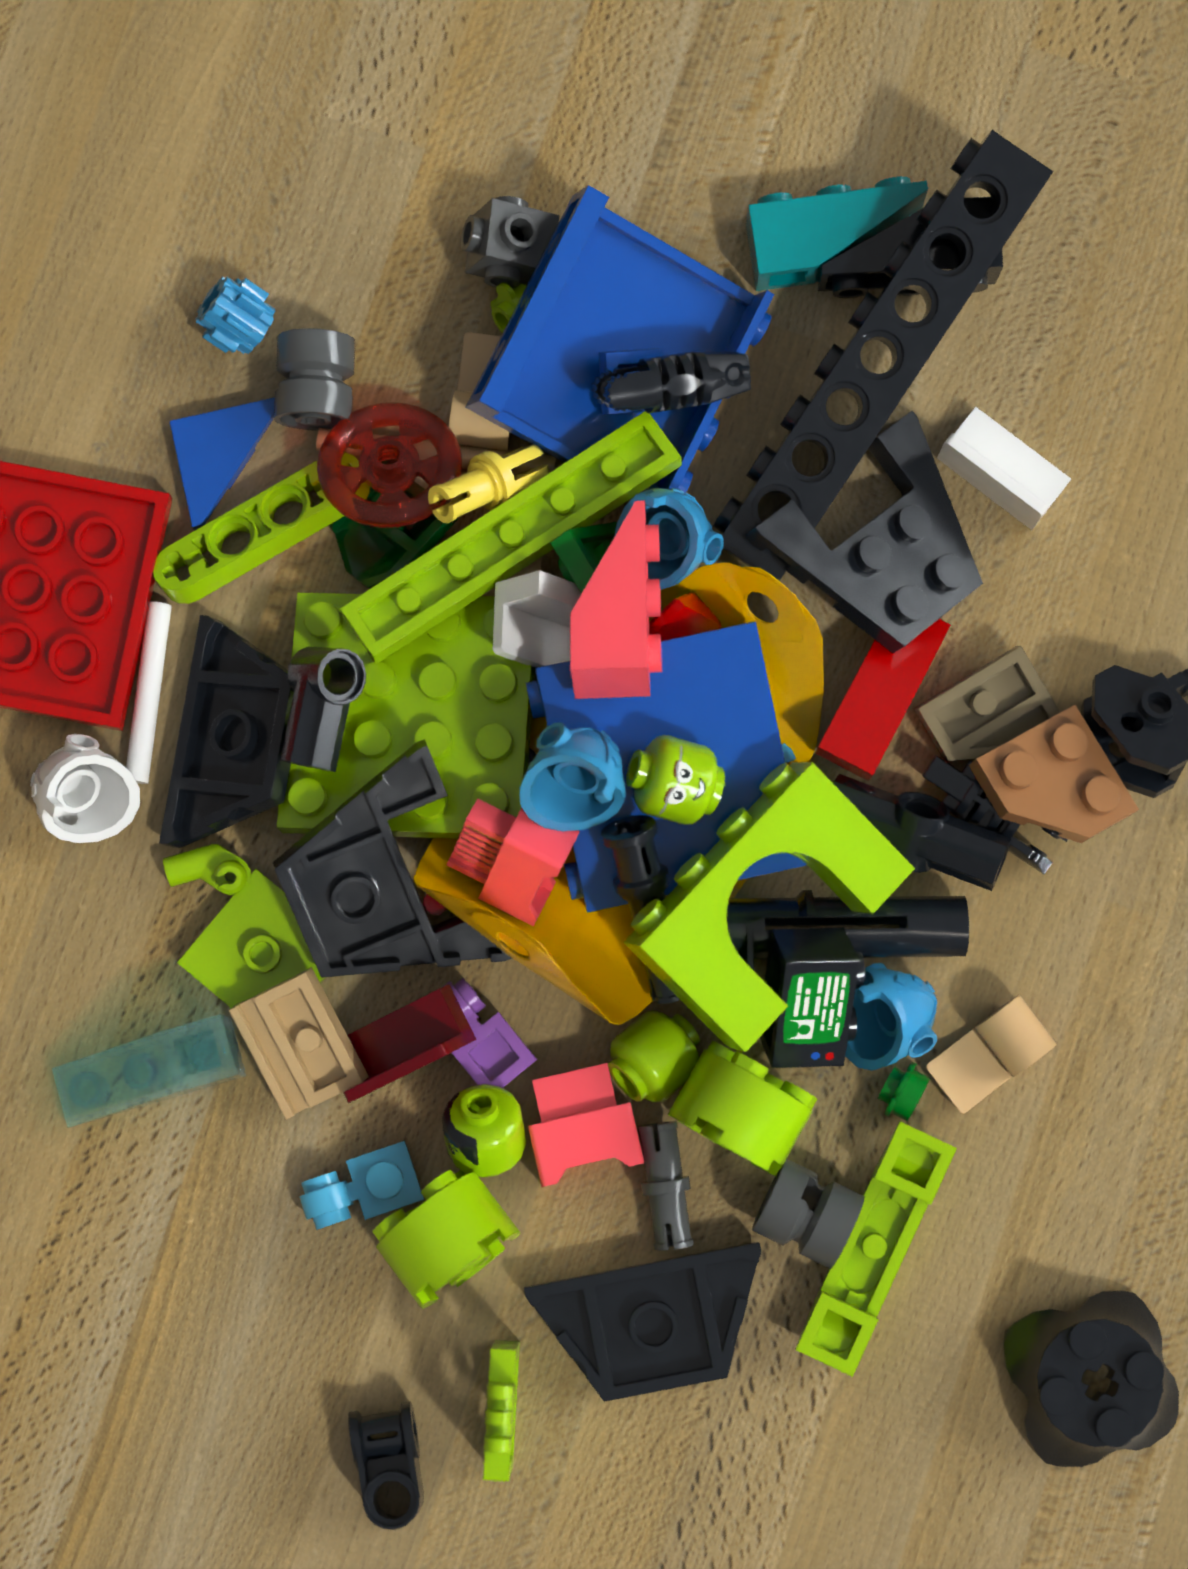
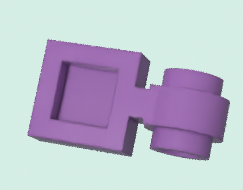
M464 978L455 985L451 981L444 985L450 984L477 1039L452 1052L477 1085L488 1084L503 1088L538 1060L500 1012H497L483 1025L479 1022L481 1018L477 1013L485 1008L486 1005Z

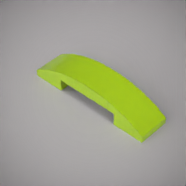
M898 1122L862 1194L865 1196L856 1224L837 1262L832 1269L828 1268L795 1350L853 1377L879 1319L877 1316L928 1204L931 1205L957 1150L956 1147L905 1123Z

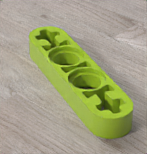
M333 452L325 455L167 546L157 556L153 570L155 581L168 598L176 603L190 604L198 601L356 510L365 502L369 495L370 483L368 476L354 455L346 452ZM343 475L348 485L344 489L337 490L332 480ZM313 489L321 500V503L316 506L308 494ZM287 502L303 504L301 514L293 522L278 524L273 521L274 514L281 505ZM242 531L250 534V541L241 552L236 554L222 553V544L229 535ZM207 550L216 561L212 566L208 565L207 560L202 554ZM187 565L191 576L186 580L180 581L176 570Z

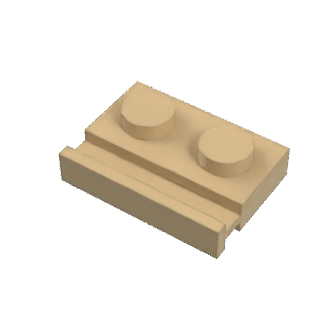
M312 967L246 1001L236 1004L229 1010L285 1119L363 1083L369 1077Z

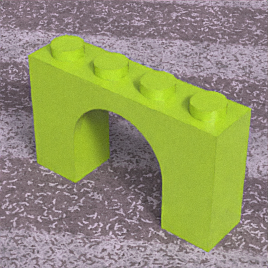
M785 762L770 772L759 786L763 795L748 811L745 808H740L722 823L716 833L721 839L705 856L701 853L694 855L678 870L674 876V881L678 885L662 902L654 899L639 911L631 922V927L635 931L623 942L727 1047L746 1052L788 1007L744 962L731 942L727 927V906L732 889L743 872L753 863L766 856L784 852L808 865L852 911L874 914L915 869L813 762H793L790 766Z

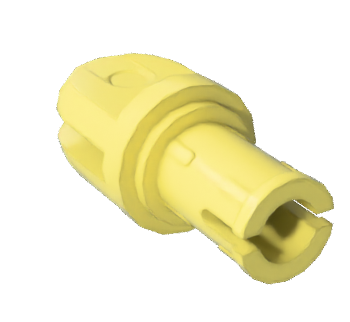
M532 444L503 455H498L493 451H484L474 456L469 462L467 473L430 488L428 492L429 505L442 499H451V502L433 509V514L439 521L450 523L456 520L457 517L481 506L490 511L516 495V493L524 490L549 473L548 464L513 475L511 469L544 454L538 445Z

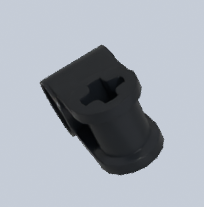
M411 1401L401 1403L399 1410L362 1416L359 1411L349 1412L350 1442L354 1462L359 1473L363 1507L366 1515L374 1525L383 1529L396 1530L404 1527L416 1517L424 1503V1490L419 1464V1439ZM397 1431L398 1433L396 1436L379 1439L371 1438L373 1434ZM397 1481L408 1489L411 1499L406 1513L396 1516L387 1514L381 1509L377 1499L379 1488L383 1483Z

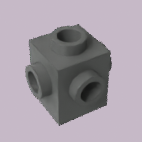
M512 196L492 198L474 215H470L464 224L461 235V249L467 252L465 273L484 277V282L492 287H496L501 283H507L511 288L518 287L520 284L527 286L559 223V215L530 208L528 202L521 198Z

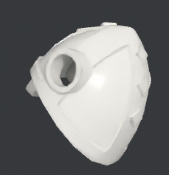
M84 734L66 736L64 747L54 751L41 764L39 763L30 780V786H32L31 795L36 804L37 815L43 827L58 839L74 843L99 842L117 835L133 821L140 807V788L132 772L114 757L99 750V743L96 739Z

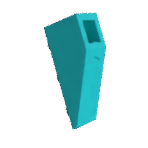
M891 177L877 182L875 188L853 191L851 186L839 184L818 190L816 196L794 199L790 193H773L759 198L757 204L748 205L746 229L756 291L815 284L819 279L823 264L919 211L923 207L928 192L927 180L911 183L908 177Z

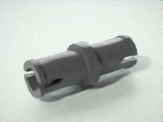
M677 1121L663 1122L659 1125L658 1123L638 1126L647 1180L641 1182L642 1195L649 1196L655 1251L669 1250L671 1246H674V1249H681L694 1245L693 1238H691L685 1191L691 1189L689 1176H683L676 1129L678 1128Z

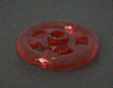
M399 402L369 405L352 412L348 419H341L326 435L317 459L318 481L331 505L345 517L355 522L380 528L406 526L431 516L433 509L445 505L448 500L442 499L436 503L429 504L428 492L430 488L461 476L462 471L460 445L450 427L440 417L424 408ZM385 426H399L400 435L383 436L374 439L372 429ZM428 439L434 446L437 455L420 460L418 451L413 444ZM347 448L362 450L359 456V467L341 465ZM390 459L397 460V461H396L395 463H393V464H383V463H381V462H383V461H385V460H390ZM417 476L429 484L424 491L413 498H409L403 492L412 485ZM366 482L375 491L381 493L376 502L366 500L355 494L362 483Z

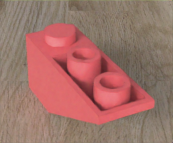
M645 501L634 502L570 613V670L575 699L650 696V673L662 672L661 634L649 635V617H661L660 579H648V562H660L659 525H647Z

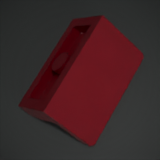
M450 984L347 1035L369 1077L363 1083L344 1091L343 1094L349 1104L477 1040Z

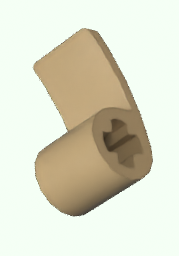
M473 332L464 334L458 388L454 391L450 412L449 444L500 451L509 450L512 433L465 408L501 336Z
M1019 994L927 1064V1070L958 1111L965 1114L1012 1076L1018 1075L1043 1057L1058 1043Z

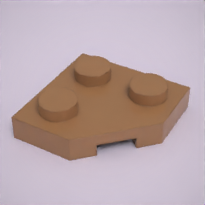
M1076 705L991 750L969 764L970 769L1001 819L1020 825L1031 823L1057 831L1059 832V837L1083 843L1139 810Z

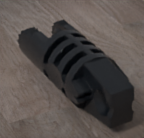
M698 350L640 359L637 366L614 369L613 372L609 370L606 373L601 372L599 377H595V382L591 383L593 385L591 391L594 393L593 398H596L598 403H604L606 407L609 406L612 409L615 408L616 411L621 410L624 412L626 409L631 411L644 409L649 414L706 405L751 390L749 358L747 354L741 352H703Z
M935 755L922 773V776L947 793L942 802L947 805L950 813L961 820L1012 838L1009 852L1042 874H1045L1053 862L1047 858L1046 853L1032 844L1027 845L1014 836L1020 824L999 817L969 767L972 761L969 760L961 772ZM1041 827L1042 830L1054 838L1063 839L1067 842L1068 839L1058 836L1059 832Z

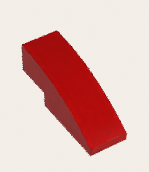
M938 619L895 653L890 652L874 640L815 754L869 781L893 739L951 624Z

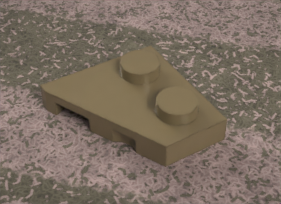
M1015 646L913 708L944 761L977 759L1060 713L1022 646Z

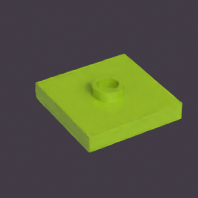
M257 869L251 874L250 883L246 884L241 891L232 896L177 962L230 1008L311 967L320 984L326 978H321L284 891Z

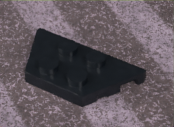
M200 615L159 841L160 844L174 848H182L284 803L291 763L280 761L294 695L288 682V670L223 622L208 615Z
M753 1242L524 1287L525 1297L534 1306L604 1402L724 1379L728 1377L737 1336L748 1303L750 1288L757 1263L760 1259L761 1247L760 1242Z

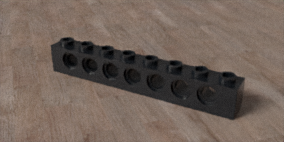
M993 130L983 139L981 144L973 138H970L950 168L959 174V177L947 195L936 190L916 219L925 228L912 247L904 241L897 247L882 270L891 279L878 298L869 292L863 298L848 321L857 330L844 349L835 343L829 349L814 372L823 381L810 400L801 394L798 396L780 423L789 432L776 451L767 445L764 447L746 474L755 483L742 502L732 496L712 527L720 531L723 536V550L747 566L762 568L777 580H781L789 564L768 548L761 552L745 537L748 532L762 523L758 515L760 499L768 492H778L784 495L789 502L794 500L815 529L1054 172ZM982 188L991 195L994 209L989 218L979 219L968 213L964 205L966 190ZM948 239L957 246L960 260L956 269L941 270L932 263L929 255L932 241ZM909 289L918 292L923 297L926 311L921 321L908 322L897 314L895 298L898 292ZM871 340L881 341L890 349L892 362L890 368L885 373H872L863 366L860 353L865 342ZM845 391L856 399L858 414L851 424L840 425L829 418L826 411V402L833 392ZM800 442H813L823 451L824 465L815 476L802 475L793 466L792 453Z

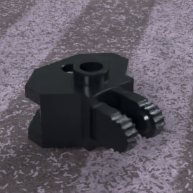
M1114 665L1095 675L1092 682V696L1083 701L1081 715L1126 789L1156 798L1172 789L1188 761V704L1182 697L1188 696V669L1167 679L1162 672L1154 677H1149ZM1116 742L1119 751L1124 757L1114 756L1110 752L1108 745Z

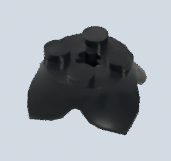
M1102 1291L1089 1297L1076 1311L1065 1312L1054 1309L1035 1311L1016 1321L1005 1330L1003 1344L1005 1366L1012 1382L1026 1396L1028 1401V1408L1024 1419L1026 1435L1036 1454L1045 1463L1058 1467H1084L1097 1463L1117 1450H1140L1151 1447L1166 1436L1175 1426L1179 1411V1390L1176 1380L1163 1360L1162 1335L1158 1322L1146 1304L1135 1293L1127 1291ZM1102 1364H1104L1109 1371L1105 1376L1110 1379L1109 1388L1105 1393L1097 1391L1093 1398H1089L1085 1395L1089 1386L1081 1382L1083 1373L1087 1369L1097 1372Z

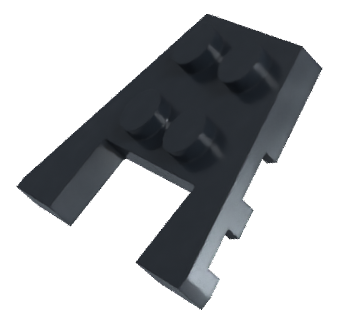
M913 410L878 435L868 448L902 493V497L833 550L828 548L794 500H791L745 535L748 541L761 552L768 548L789 564L786 571L804 584L809 580L835 600L833 607L892 653L910 643L983 584L919 419Z
M425 739L413 744L273 861L276 875L321 978L400 971V966L436 963L438 967L461 965V961L490 958L491 962H502L512 959L502 949L458 916L436 925L430 924L389 826V819L448 796Z

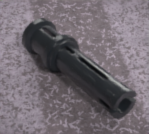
M646 815L624 817L611 822L601 830L602 843L606 847L611 848L617 875L613 879L615 892L623 900H627L632 920L652 900L658 899L662 902L666 898L664 891L670 881L668 868L659 862L653 838L657 834L658 829L656 820ZM644 964L652 1001L656 1000V1003L659 1004L679 1001L680 999Z

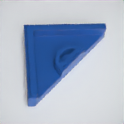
M275 397L169 421L191 524L194 530L206 524L228 488L231 489L256 451V445L274 419Z

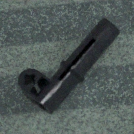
M802 890L795 898H729L727 927L731 942L739 956L753 971L754 959H768L771 930H765V927L899 925V928L845 929L855 952L860 951L863 958L966 956L968 952L969 912L965 896H889L874 914L852 911L839 897H813L812 890Z

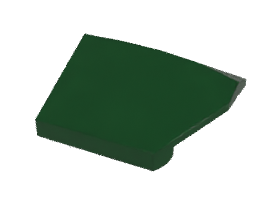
M380 459L366 474L369 479L370 490L365 502L353 512L330 524V528L335 533L345 570L369 589L431 550L459 519L457 517L456 520L450 523L439 521L432 510L446 503L440 500L429 505V491L384 459Z

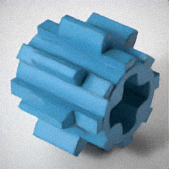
M228 276L226 278L221 277L209 290L197 311L198 316L195 321L206 329L202 338L225 353L228 350L234 353L236 349L243 354L252 352L253 348L262 341L274 320L273 314L276 311L265 302L269 293L246 277L243 280L237 278L235 281Z

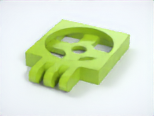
M495 1340L490 1349L483 1480L509 1482L512 1473L520 1341Z

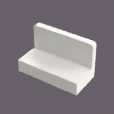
M977 407L972 410L955 433H951L937 456L938 460L1031 530L1071 480L1070 477Z
M540 570L496 582L493 628L494 653L526 665H531L532 667L570 661V613L581 595L576 584Z

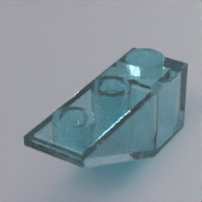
M222 1014L164 1030L52 1068L67 1128L247 1076L231 1017Z

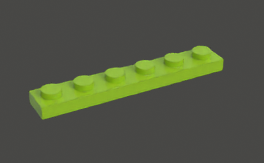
M644 411L341 607L342 615L373 661L378 664L493 589L496 582L507 580L553 550L551 542L568 529L590 526L633 498L636 494L644 491L682 466L681 455L650 413L648 414Z

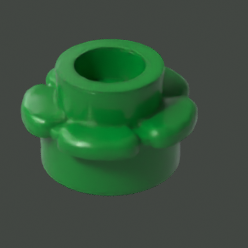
M910 1063L906 1072L894 1066L886 1080L878 1099L888 1104L884 1112L887 1117H890L892 1113L908 1122L931 1078L916 1071V1063Z

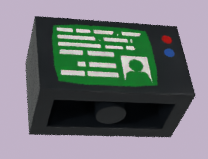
M844 927L771 929L764 982L788 1005L781 1015L759 1037L771 1068L844 1066L847 1042L854 1041L857 1033V1016L853 1006L855 990L863 986L865 981L863 955L860 951L855 952Z

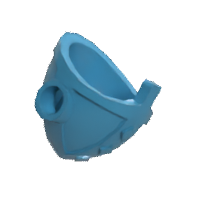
M653 488L636 494L624 507L617 522L615 535L634 502L645 501L647 525H659L660 562H648V579H660V590L679 584L683 579L692 574L701 563L712 565L719 559L723 549V536L713 531L712 525L707 520L701 505L695 500L694 496L684 493L678 488Z
M554 723L545 728L537 739L536 746L539 752L530 763L519 787L520 805L527 817L543 828L564 832L585 830L604 823L617 814L624 803L626 791L622 760L618 753L620 750L615 742L611 741L610 736L603 730L600 732L593 728L568 730L562 723Z
M874 963L866 967L864 985L855 990L853 1003L857 1016V1033L854 1041L847 1042L845 1057L856 1067L873 1071L892 1065L908 1055L915 1058L928 1053L937 1042V1035L932 1030L937 1010V998L933 986L928 981L924 982L916 975L887 969L883 963Z

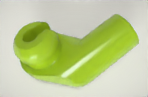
M210 844L163 858L164 870L171 887L201 879L221 893L234 895L241 891L246 884H249L251 880V870L246 861L219 844Z

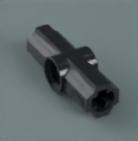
M837 775L833 784L915 868L912 872H927L932 868L989 891L993 890L1007 857L1012 838L951 816L947 805L930 795L920 792H904L900 795H895L845 775Z

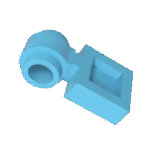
M406 1141L346 1160L352 1182H340L337 1171H333L301 1182L304 1195L299 1196L306 1220L313 1218L316 1230L352 1218L348 1206L353 1205L355 1200H359L365 1220L425 1200L421 1194L422 1189Z

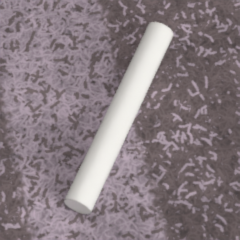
M149 602L131 724L126 768L132 772L138 784L149 783L172 605L162 602Z

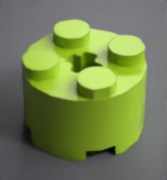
M712 1040L708 1049L703 1050L667 1115L722 1148L749 1160L754 1166L777 1177L810 1118L817 1098L800 1087L769 1074V1069L738 1051L733 1052Z
M451 1169L446 1171L421 1191V1194L426 1199L424 1203L407 1213L403 1209L397 1210L379 1223L372 1231L379 1240L376 1248L422 1309L438 1301L439 1297L435 1292L447 1283L451 1286H461L505 1250L499 1238L503 1242L509 1239L512 1241L521 1234L475 1172L466 1174L460 1170L454 1174Z

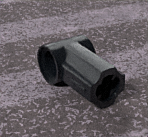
M306 647L299 650L292 657L288 666V682L294 695L280 761L336 772L349 705L363 691L366 683V669L361 658L348 649ZM329 664L331 678L325 687L323 671L325 666Z

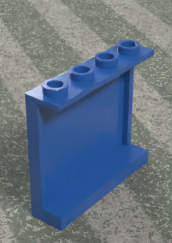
M589 185L571 197L465 407L524 441L538 445L542 451L564 463L643 413H601V404L598 403L596 398H593L594 393L591 391L593 388L591 383L595 382V377L600 376L598 352L660 348L664 349V356L698 350L703 352H741L745 354L749 345H757L767 331L772 316L766 311L775 295L768 290L753 295L605 208L609 197ZM722 400L706 405L650 413L681 455L682 466L644 491L653 488L671 489L673 487L682 490L684 493L687 492L693 478V473L688 468L697 450L704 451L715 436L719 420L714 416Z
M747 622L661 641L662 672L650 673V696L575 699L570 661L535 667L537 680L526 682L533 719L545 717L547 727L554 723H562L568 730L575 728H593L600 732L603 730L620 750L618 753L622 760L626 791L624 803L618 813L604 823L585 830H579L580 833L573 845L576 862L564 864L571 899L584 898L587 913L628 904L627 900H623L615 892L613 879L617 875L611 848L606 847L602 843L601 830L611 822L634 815L651 816L639 810L634 799V788L626 784L628 765L636 750L645 751L654 738L670 735L709 747L717 758V765L722 767L725 773L723 793L718 806L711 815L704 814L694 824H679L651 816L656 820L658 828L657 834L653 838L659 862L668 868L670 876L668 887L664 891L665 896L669 895L678 885L674 881V876L678 870L694 855L701 853L705 856L721 839L716 833L722 823L740 808H745L748 811L763 795V792L759 789L762 781L776 767L785 763L756 622ZM784 852L771 854L753 863L743 872L738 880L807 865L800 859Z

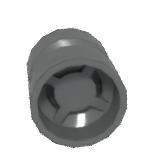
M312 328L292 329L281 332L278 335L276 369L278 373L287 379L279 382V388L275 391V422L295 429L316 431L319 428L339 430L352 425V388L343 381L354 375L356 342L353 337L338 331Z
M786 1159L767 1191L751 1230L782 1246L793 1240L798 1243L799 1254L832 1269L856 1224L865 1196L834 1181L823 1187L818 1183L817 1173Z

